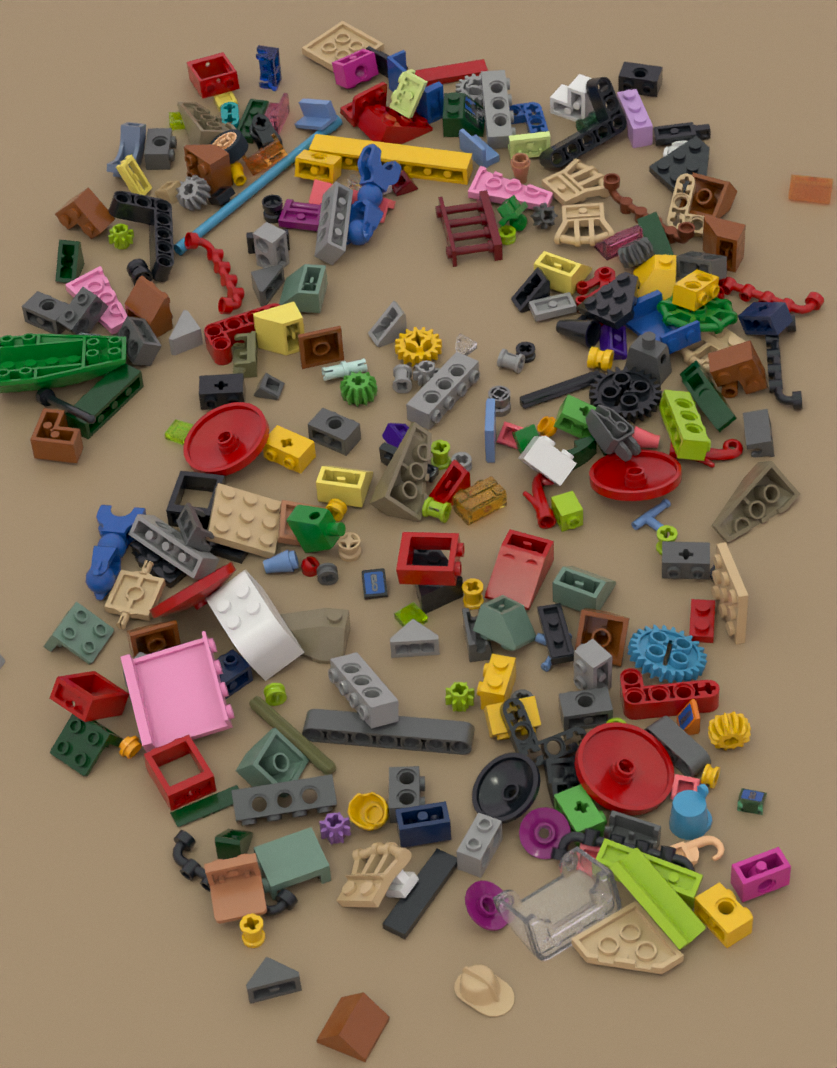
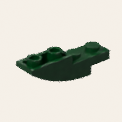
M697 360L680 373L683 384L719 432L737 419L723 395L716 389Z

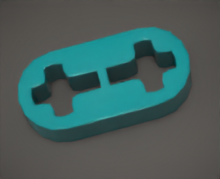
M226 102L221 106L222 122L224 124L232 122L231 124L236 129L240 122L238 105L234 102Z

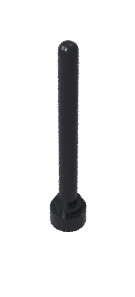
M40 388L36 393L37 402L44 406L53 405L90 424L96 421L94 415L57 398L55 392L49 388Z

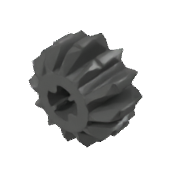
M647 237L633 240L617 251L619 260L624 268L634 267L654 256L653 246Z

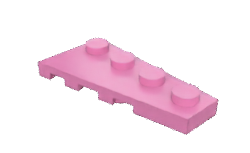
M483 166L479 167L468 190V198L479 200V191L487 190L490 202L503 204L506 199L515 195L520 204L524 201L527 203V209H533L534 206L540 207L541 203H547V207H550L553 200V192L531 184L525 186L520 183V180L512 178V180L503 177V174L496 171L490 173Z
M101 266L65 284L66 291L73 298L82 287L97 295L109 306L98 321L112 335L119 332L127 314L122 304L118 301L116 293L112 290Z

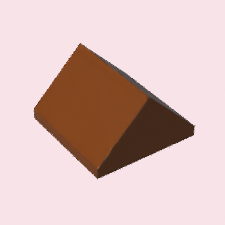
M364 992L341 997L318 1036L317 1043L366 1062L390 1018Z

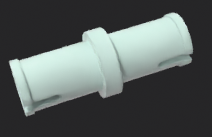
M363 358L347 363L342 361L338 365L322 367V376L325 375L323 379L328 381L340 377L344 378V375H350L351 371L354 373H358L360 370L362 373L367 372V364L364 365L366 360Z

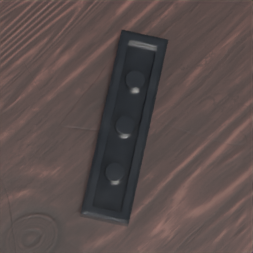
M437 848L417 875L419 880L406 898H401L382 923L383 929L406 939L458 867L457 857Z

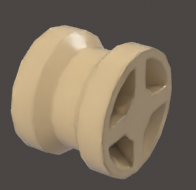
M346 532L343 536H340L337 541L339 557L347 562L360 558L362 554L360 537L353 532Z

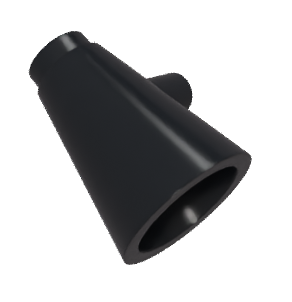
M581 315L575 320H559L556 325V331L591 348L595 347L599 341L601 325L598 320L587 319L585 315Z

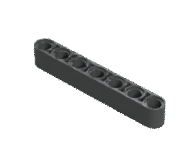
M311 709L306 714L302 735L309 741L466 755L472 750L475 728L472 724L464 721L399 716L398 722L371 729L365 720L360 718L358 712Z

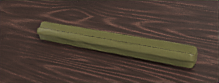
M255 696L250 700L249 705L251 709L272 728H276L325 775H330L336 771L337 768L332 760L261 697Z

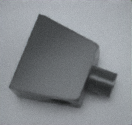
M645 332L643 335H639L629 348L625 366L628 367V370L636 367V372L644 369V375L651 373L652 379L657 378V384L662 385L672 373L668 346L657 341L656 335L653 332Z

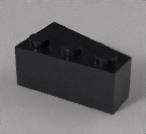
M415 549L412 565L448 566L449 560L441 550ZM457 576L456 586L415 585L422 615L463 597V578Z

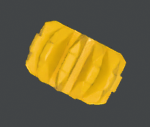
M733 711L727 714L724 712L723 715H715V719L709 721L708 736L711 744H714L717 749L723 748L726 751L732 748L734 750L735 747H743L744 743L750 741V723L748 718H745L742 713L736 714Z

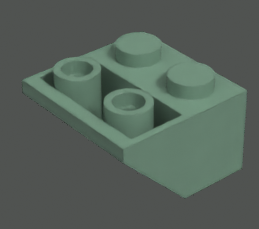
M304 264L288 276L284 283L279 304L284 305L295 302L299 312L321 313L328 285L326 265Z
M563 566L552 583L553 602L561 603V605L580 612L584 608L601 610L614 589L616 581L574 566Z
M501 595L481 605L473 631L479 633L483 639L495 641L508 651H515L535 641L536 634L523 604Z

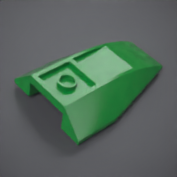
M26 333L20 336L0 337V394L33 391L44 387L49 389L64 387L102 376L126 363L127 338L124 336Z

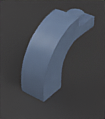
M126 122L121 125L118 154L113 161L107 163V172H113L114 177H121L116 166L120 165V162L125 160L127 155H132L140 167L145 148L146 124Z

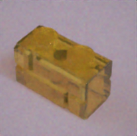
M492 476L485 480H478L473 486L465 490L461 489L453 496V509L468 526L507 506L506 490Z

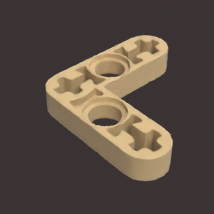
M682 174L676 181L667 217L668 226H674L673 222L676 221L677 213L680 214V223L699 221L704 225V216L689 214L696 189L695 179L690 174ZM689 181L690 185H687L686 193H683V184ZM679 199H685L687 205L679 208L676 206V202ZM703 227L700 230H695V237L703 238Z

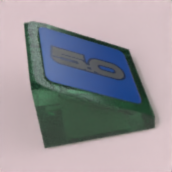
M742 788L738 798L737 811L763 815L767 793Z

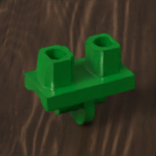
M515 195L506 199L497 208L502 217L498 221L500 226L503 227L509 221L510 226H513L516 231L525 229L528 220L522 212L528 207L527 203L524 201L520 204Z

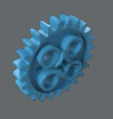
M653 625L652 629L645 626L644 630L638 629L637 633H633L628 645L629 650L627 654L631 656L630 661L636 662L634 667L643 668L641 673H650L651 679L655 676L659 677V682H662L664 679H667L669 683H672L673 680H676L677 683L683 680L685 682L691 681V679L697 680L698 676H702L707 663V654L703 653L705 648L698 647L700 642L692 641V635L684 636L683 630L679 633L676 632L675 627L667 630L665 625L662 626V629H659L656 625ZM668 643H670L672 646L669 653L667 666L663 665V661L666 654Z

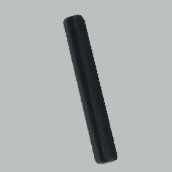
M595 370L522 395L519 398L522 408L526 409L589 387L594 383V378H600V372Z

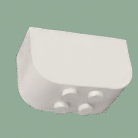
M243 570L206 598L209 606L237 650L265 681L304 653L265 590L247 570Z

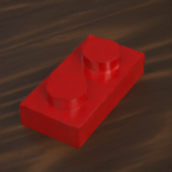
M691 599L689 636H693L692 641L713 643L715 600Z

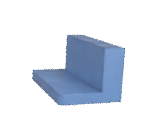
M303 98L298 103L304 117L295 123V127L324 130L338 118L331 100Z
M464 129L459 130L460 149L464 153H472L473 161L479 166L487 168L500 161V155L479 136H471Z

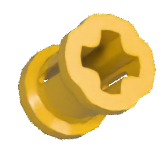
M475 578L464 581L462 584V591L465 594L463 597L464 606L470 610L479 609L484 604L483 595L481 594L483 592V583Z
M247 914L240 921V930L243 933L242 942L249 948H257L265 942V932L262 929L263 920L260 916Z

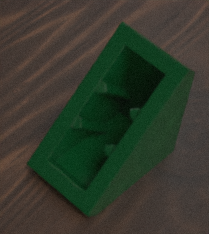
M59 240L55 282L69 283L80 277L85 264L81 242Z
M227 829L215 836L218 859L225 860L241 854H247L253 832Z

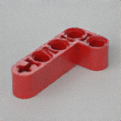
M268 304L206 325L204 328L206 348L213 361L217 365L222 366L231 363L233 360L231 347L235 343L245 342L244 340H235V335L255 331L253 313L277 307L280 304Z
M628 668L620 674V698L623 713L631 720L677 716L691 699H695L697 702L699 713L713 712L719 706L720 687L713 680L644 686L642 674L637 669Z

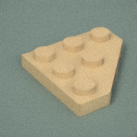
M637 901L632 902L571 938V945L586 963L663 974L684 961V955Z

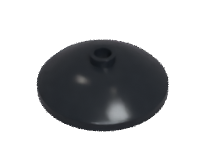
M506 753L490 761L479 773L472 791V802L477 814L481 813L501 820L502 824L512 822L522 816L532 806L540 789V772L535 762L521 753Z

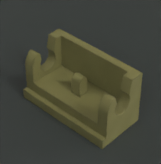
M256 331L235 335V340H244L245 342L233 344V374L243 373L244 378L257 377L258 346Z

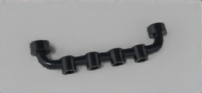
M791 314L793 322L786 327L787 332L796 331L795 314ZM765 335L766 347L771 346V349H766L767 362H772V364H768V377H773V380H769L770 393H774L776 400L782 404L793 405V409H803L801 391H793L792 396L783 394L779 335Z
M585 828L584 833H567L561 838L558 847H552L550 857L560 861L571 862L573 851L568 850L571 843L580 842L589 846L601 847L605 838L600 837L601 831L592 828ZM610 834V839L606 838L632 849L639 848L643 853L695 872L694 866L688 858L676 854L677 848L661 845V849L656 850L650 848L651 842L636 839L635 844L625 842V836Z
M180 830L174 837L176 844L173 848V859L182 867L180 873L186 879L192 881L195 876L201 878V886L211 892L205 869L197 861L183 856V851H190L196 844V841L189 833ZM281 889L275 897L277 903L271 906L266 905L267 912L263 915L275 916L282 913L285 909L292 910L298 903V899L287 889Z

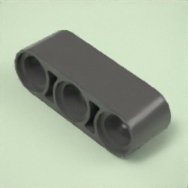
M668 716L661 717L644 729L664 746L672 760L673 766L684 776L694 777L704 770L706 764H711L707 751Z

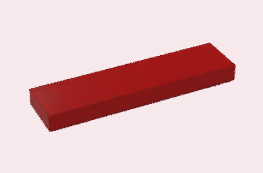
M484 59L415 70V75L427 81V87L438 81L441 84L457 82L459 79L465 80L466 75L469 77L472 74L479 76L481 71H488Z

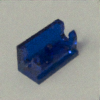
M258 45L256 48L258 52L256 59L259 60L260 80L268 81V83L259 82V87L277 91L282 81L279 48Z

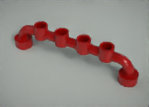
M187 232L184 240L185 247L187 249H197L198 246L204 247L207 250V259L214 264V272L221 277V286L227 288L228 297H221L219 299L218 311L220 314L230 315L233 310L241 307L244 289L236 287L237 276L229 274L231 270L230 263L222 261L224 258L223 249H216L211 242L200 238L198 233Z
M732 277L723 278L718 283V285L724 288L725 295H730L732 291L739 292V298L745 302H749L752 297L758 299V302H786L789 312L797 314H807L812 310H819L824 303L823 296L817 292H810L805 299L806 305L801 306L795 304L790 298L781 299L775 297L771 291L761 292L756 290L751 284H739Z

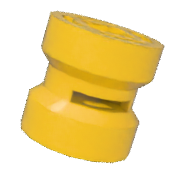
M591 347L587 359V368H601L602 371L611 370L614 351L609 349L602 351L598 347Z

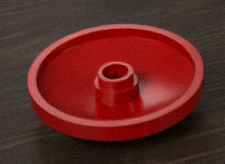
M234 402L219 406L206 413L192 426L184 441V457L194 472L224 476L233 474L249 465L264 449L269 437L268 421L262 411L250 403Z
M641 449L639 455H632L631 459L626 462L619 458L616 453L602 457L591 466L589 479L592 489L604 497L620 501H643L661 497L676 489L682 480V468L678 460L666 453Z
M232 562L222 566L151 608L149 612L153 618H161L177 614L193 606L198 610L208 604L206 600L208 596L221 588L236 571L235 566Z
M621 722L599 725L585 735L576 751L575 770L580 784L594 801L610 811L613 810L626 815L646 814L657 809L671 792L674 782L672 760L664 746L653 735L640 727Z

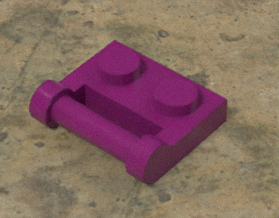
M287 199L278 220L279 227L318 231L322 203L318 205L294 202L293 199Z

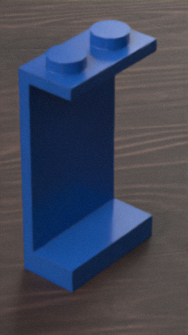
M404 50L387 57L389 89L392 92L398 88L400 75L407 71L406 52ZM439 81L425 87L416 108L417 113L425 118L428 124L443 118L444 91L443 85Z
M658 290L637 299V304L633 309L635 313L634 318L625 324L638 336L643 335L645 332H653L656 335L657 341L668 346L669 354L701 341L700 322L698 320L680 328L672 325L666 326L662 322L663 317L657 310V304L663 300L662 293Z

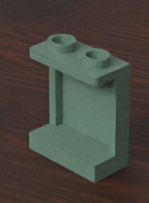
M312 827L253 847L261 870L264 893L269 892L272 900H276L275 897L278 890L317 876L321 884L331 881L329 863Z

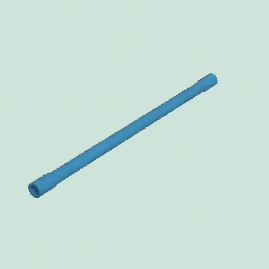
M337 115L338 118L324 130H317L192 232L198 233L199 237L202 238L295 162V157L303 150H309L315 134L329 135L343 124L342 119ZM185 237L174 245V251L178 255H182L189 250L185 247Z

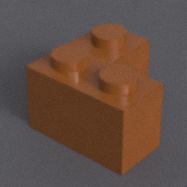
M89 187L70 199L55 213L59 222L68 230L78 224L90 239L102 233L116 219L110 215L108 209Z
M750 340L708 353L710 373L717 387L739 380L746 395L767 388L765 368Z
M43 408L30 439L34 458L78 463L84 448L80 429L68 427L65 410Z

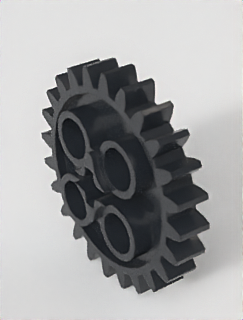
M627 366L623 370L616 367L614 372L607 369V375L600 373V378H594V383L590 385V405L609 407L626 421L631 420L633 424H635L637 418L643 422L644 415L651 417L652 412H657V407L660 405L662 398L661 385L657 384V378L652 379L651 373L644 375V369L636 372V367L628 370Z

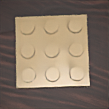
M341 21L302 47V54L333 71L332 62L361 49H366L368 46L377 51H383L384 44L348 23Z
M218 483L208 525V531H211L215 538L210 539L206 537V540L262 557H273L278 540L281 501Z
M719 543L716 547V554L713 555L715 570L712 571V577L715 584L711 587L713 599L719 602L721 618L726 619L727 633L729 636H733L737 645L745 643L748 593L727 543Z

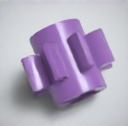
M340 812L327 813L325 821L319 822L321 838H327L331 845L333 843H344L345 837L351 836L349 817L343 818Z

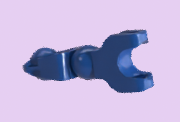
M369 144L363 148L357 163L361 176L359 184L362 187L357 193V201L351 204L346 245L352 243L360 246L369 242L383 216V211L379 208L383 201V193L387 192L388 186L394 185L399 180L401 165L396 161L386 162L382 166L381 149L375 144Z
M112 505L100 506L96 518L99 524L98 530L101 539L98 541V545L93 548L92 564L86 573L85 580L87 587L94 592L97 600H103L113 588L121 571V558L125 555L128 545L136 541V539L128 534L137 514L146 515L145 508L134 507L132 512L126 516H115L111 512Z

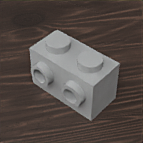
M594 639L579 645L574 650L573 680L579 690L603 687L610 689L612 687V655Z

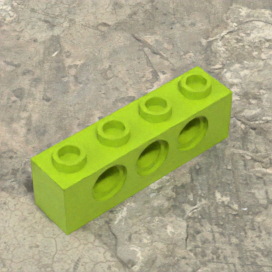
M664 390L659 411L677 458L704 461L706 452L710 451L711 440L706 434V428L702 424L701 415L696 409V403L693 401L690 392Z

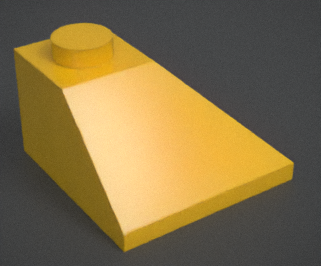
M654 255L633 270V275L637 276L641 283L640 289H637L638 298L656 290L662 293L663 300L672 296L674 284L676 283L677 255Z

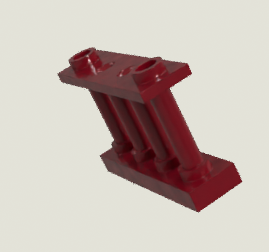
M487 190L479 191V200H476L475 203L445 207L443 197H438L439 206H435L436 217L441 218L448 245L446 247L447 259H451L453 267H457V256L486 251L493 254L494 261L503 260L502 241ZM470 211L481 212L480 216L448 220L447 216ZM477 224L485 226L481 230L453 234L451 232V228ZM478 238L489 239L487 243L455 247L454 243Z

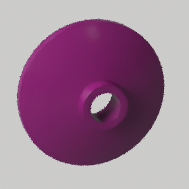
M541 807L532 810L523 818L519 828V838L523 848L530 855L539 859H551L552 847H558L561 838L571 831L569 823L562 813L553 808ZM542 828L548 830L549 835L547 838L540 837L539 831Z
M481 880L473 883L467 889L465 895L466 909L477 925L489 931L500 930L506 926L511 916V907L507 896L500 887L490 881Z

